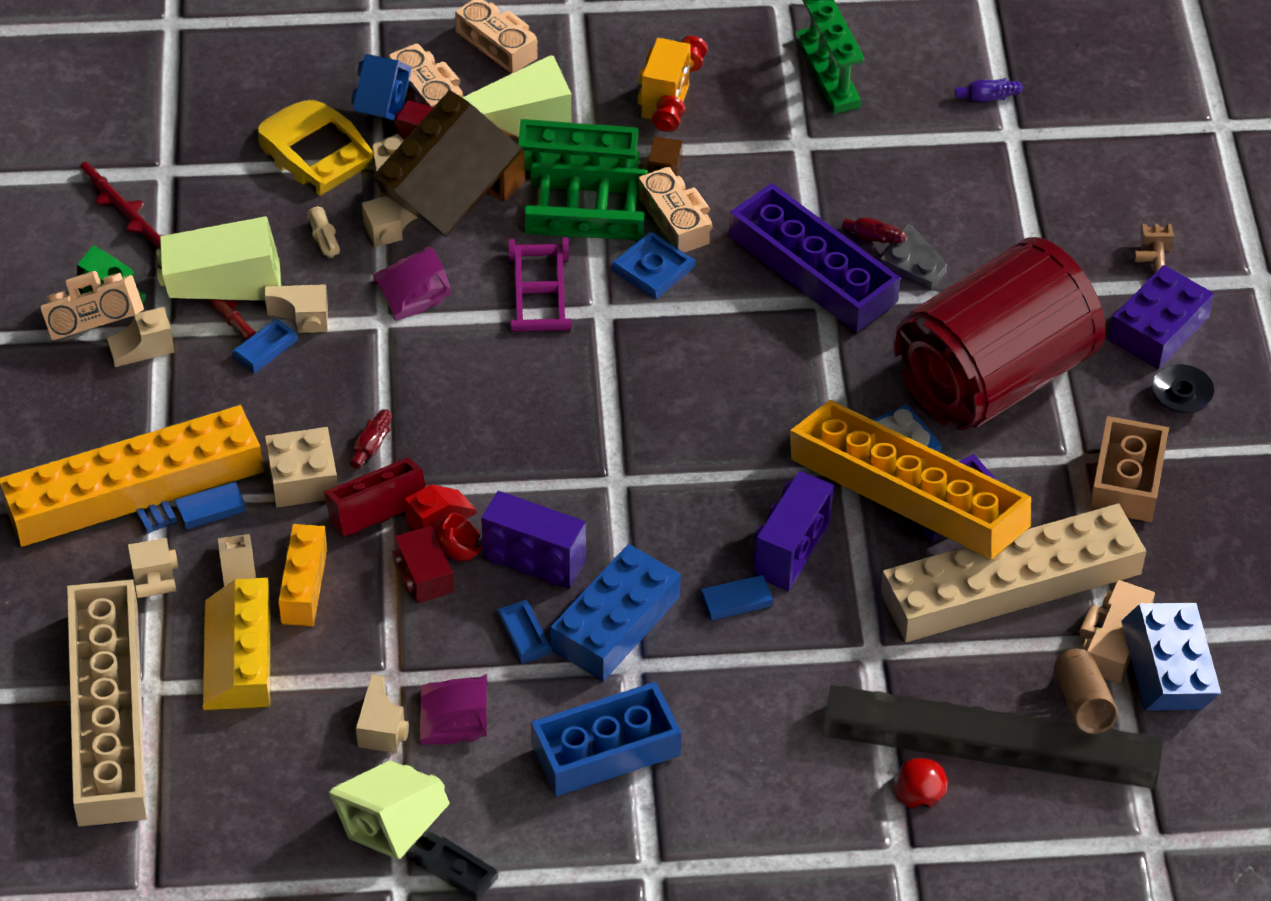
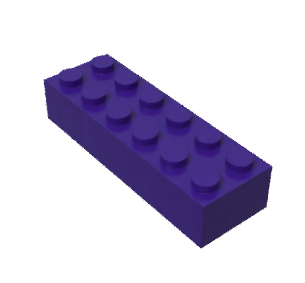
M770 183L730 211L729 237L856 333L898 303L901 280L898 275L773 183Z

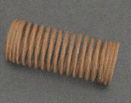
M1075 648L1062 653L1055 661L1054 674L1080 730L1090 734H1098L1108 730L1116 721L1118 715L1117 706L1091 653L1084 649Z

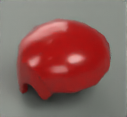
M454 512L448 514L436 530V537L444 554L452 560L468 562L475 558L482 549L481 545L477 547L481 534L462 515Z
M915 758L907 761L898 771L894 778L893 790L897 799L911 809L922 804L932 807L947 793L948 779L944 769L932 759Z

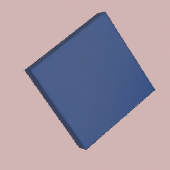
M652 231L611 263V270L655 300L695 268V260Z

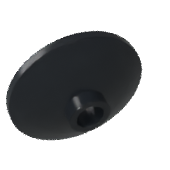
M1184 364L1163 368L1156 374L1152 385L1153 394L1157 401L1165 408L1178 413H1195L1205 409L1212 402L1215 391L1211 378L1205 372Z

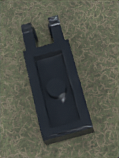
M428 830L418 838V841L423 846H426L430 852L428 853L413 844L405 853V856L410 861H413L418 866H423L427 871L476 901H479L498 879L497 869L447 838H441Z

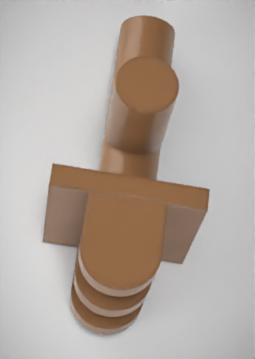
M1141 224L1140 251H1134V263H1153L1154 274L1165 265L1164 252H1170L1174 240L1172 224H1167L1166 227H1160L1159 224H1154V227H1147L1146 224Z

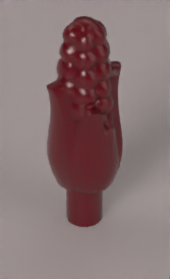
M862 217L856 221L846 218L842 223L843 230L854 232L855 236L863 241L903 244L907 240L905 232L897 229L896 226L883 223L874 218Z
M381 409L373 420L368 419L364 430L357 437L354 445L355 454L350 461V465L353 468L361 469L366 459L369 460L378 453L384 438L391 431L389 424L391 423L392 413L388 409Z

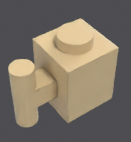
M167 538L129 544L137 597L143 598L176 592L172 569H178L176 551L169 550Z

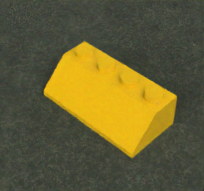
M268 578L235 579L205 600L203 710L270 707L271 600Z

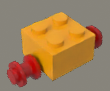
M686 36L681 42L657 38L653 49H648L646 68L641 67L638 77V84L642 85L638 96V105H642V118L651 119L653 125L660 131L674 132L680 125V118L685 112L683 101L689 87L690 72H696L702 67L703 58L708 51L704 40L696 36Z

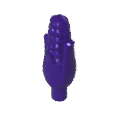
M1006 78L997 80L982 79L970 82L967 87H955L954 93L955 99L969 98L974 102L1005 101V97L1020 94L1023 86L1019 81H1007Z

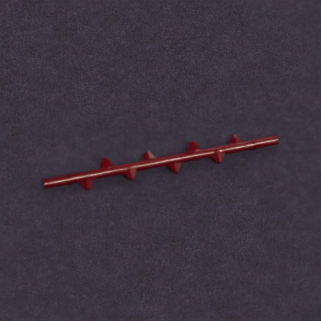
M83 162L79 166V170L93 184L94 188L101 192L96 199L97 205L113 204L130 221L126 227L128 232L142 233L156 249H161V236L165 235L158 234L140 216L138 212L142 208L143 202L141 200L126 201L108 183L106 177L101 176L88 162ZM207 299L226 319V322L232 325L246 340L256 334L241 318V314L238 311H234L238 304L237 300Z

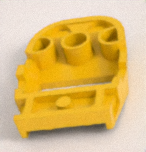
M307 100L290 105L264 120L258 128L259 145L266 155L270 154L274 158L275 166L281 171L286 169L294 175V179L303 185L307 182L315 185L316 193L320 196L375 163L372 149L352 122L333 108L319 101ZM330 122L334 123L339 131L343 134L346 133L352 142L312 166H309L289 147Z

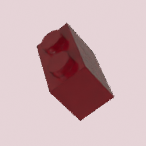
M432 526L395 536L396 550L391 551L393 562L397 569L402 568L404 572L402 579L407 593L413 592L417 604L454 593L453 572Z

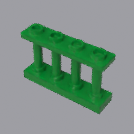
M802 0L809 13V28L796 30L795 39L833 113L836 114L861 108V98L850 79L851 65L864 62V55L834 0Z
M530 119L520 120L518 145L525 151V172H531L532 163L639 169L640 153L637 151L638 128Z
M532 163L531 187L538 188L536 206L526 205L525 234L641 240L644 235V212L636 211L638 181L640 176L648 174V170ZM550 189L567 190L566 207H548ZM579 190L597 191L595 209L577 208ZM608 192L626 193L624 211L607 210Z

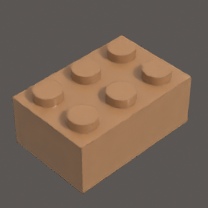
M1107 416L1089 511L1119 503L1127 518L1152 522L1169 427Z

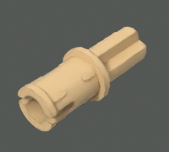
M322 207L311 208L307 212V219L313 229L312 237L318 242L323 255H327V258H333L334 255L340 252L334 236L335 228L332 224H329L325 210Z

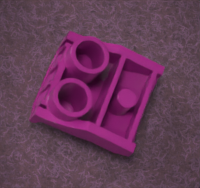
M425 247L423 251L405 257L373 275V281L379 285L395 321L422 313L430 306L439 305L443 298L451 295L444 267L433 248Z
M484 674L482 677L459 678L422 685L420 744H456L463 740L476 741L481 737L487 736V674Z

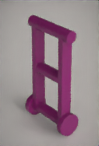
M562 238V244L515 245V239H509V263H515L517 309V320H511V332L572 330L571 318L565 319L563 262H569L568 238ZM557 256L558 281L522 282L521 257ZM558 293L559 319L523 320L522 294Z

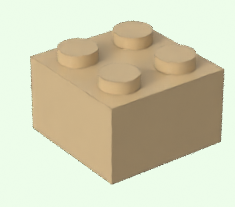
M328 427L265 436L276 508L325 501L324 491L338 486Z

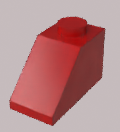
M431 484L405 498L406 523L413 531L432 526L436 535L438 526L448 514L454 512L466 519L477 514V510L459 490Z

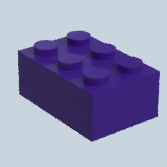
M1163 265L1113 315L1109 341L1155 368L1160 369L1209 318L1214 293Z
M798 471L793 481H787L783 488L780 502L778 504L773 503L768 513V521L764 526L760 525L755 532L753 543L756 544V550L752 557V563H755L754 577L763 575L767 583L790 591L830 526L833 484Z
M499 490L481 517L483 558L495 564L511 567L523 574H530L544 579L553 585L571 588L586 562V521Z

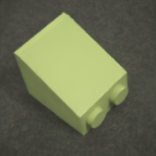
M390 760L332 788L329 792L349 839L398 860L450 804L444 791V784L439 778L434 775L428 776L416 771L409 765L403 766Z

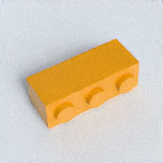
M293 524L279 596L281 624L314 627L327 554L325 526Z

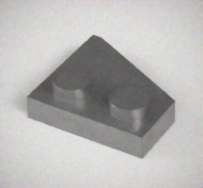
M907 224L903 229V232L907 234L906 242L903 244L892 243L880 258V263L895 274L932 290L945 274L947 263L912 225Z

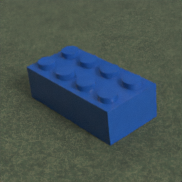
M627 544L551 626V651L604 682L680 598L681 574L634 546Z
M656 681L531 722V744L556 797L681 755L682 732Z

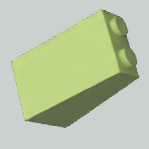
M553 55L463 97L498 128L518 137L521 119L572 123L571 92Z
M267 216L161 236V249L156 250L159 266L162 267L157 269L159 284L161 287L166 286L169 298L266 301L265 287L281 286L280 261Z

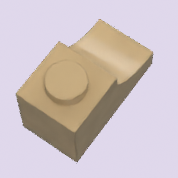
M388 196L362 203L363 224L374 247L403 240L402 230L412 220L418 218Z
M326 285L265 287L267 316H277L289 320L297 327V333L328 332Z
M164 307L134 315V320L126 329L107 337L108 347L115 367L174 353L171 327Z
M250 534L218 538L224 587L235 579L256 578Z
M372 674L356 727L358 747L397 753L400 741H406L409 722L404 721L403 707L394 705L388 699L385 676Z

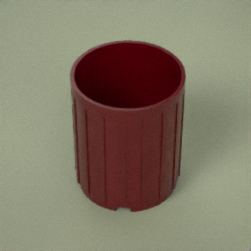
M1028 237L910 311V314L904 317L895 329L893 350L895 357L902 356L905 369L900 373L908 389L922 408L942 425L947 426L953 423L958 425L956 427L957 430H965L969 427L977 428L1097 353L1105 339V319L1099 298L1091 282L1072 257L1059 246L1046 239Z

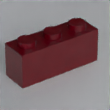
M408 457L324 491L330 523L343 536L356 534L368 526L386 522L390 517L406 512L405 498L426 487L423 470Z

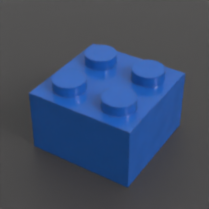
M365 53L364 60H361L358 65L357 75L360 77L358 88H354L351 96L353 111L369 117L394 122L397 112L399 110L402 111L404 107L412 67L398 60Z

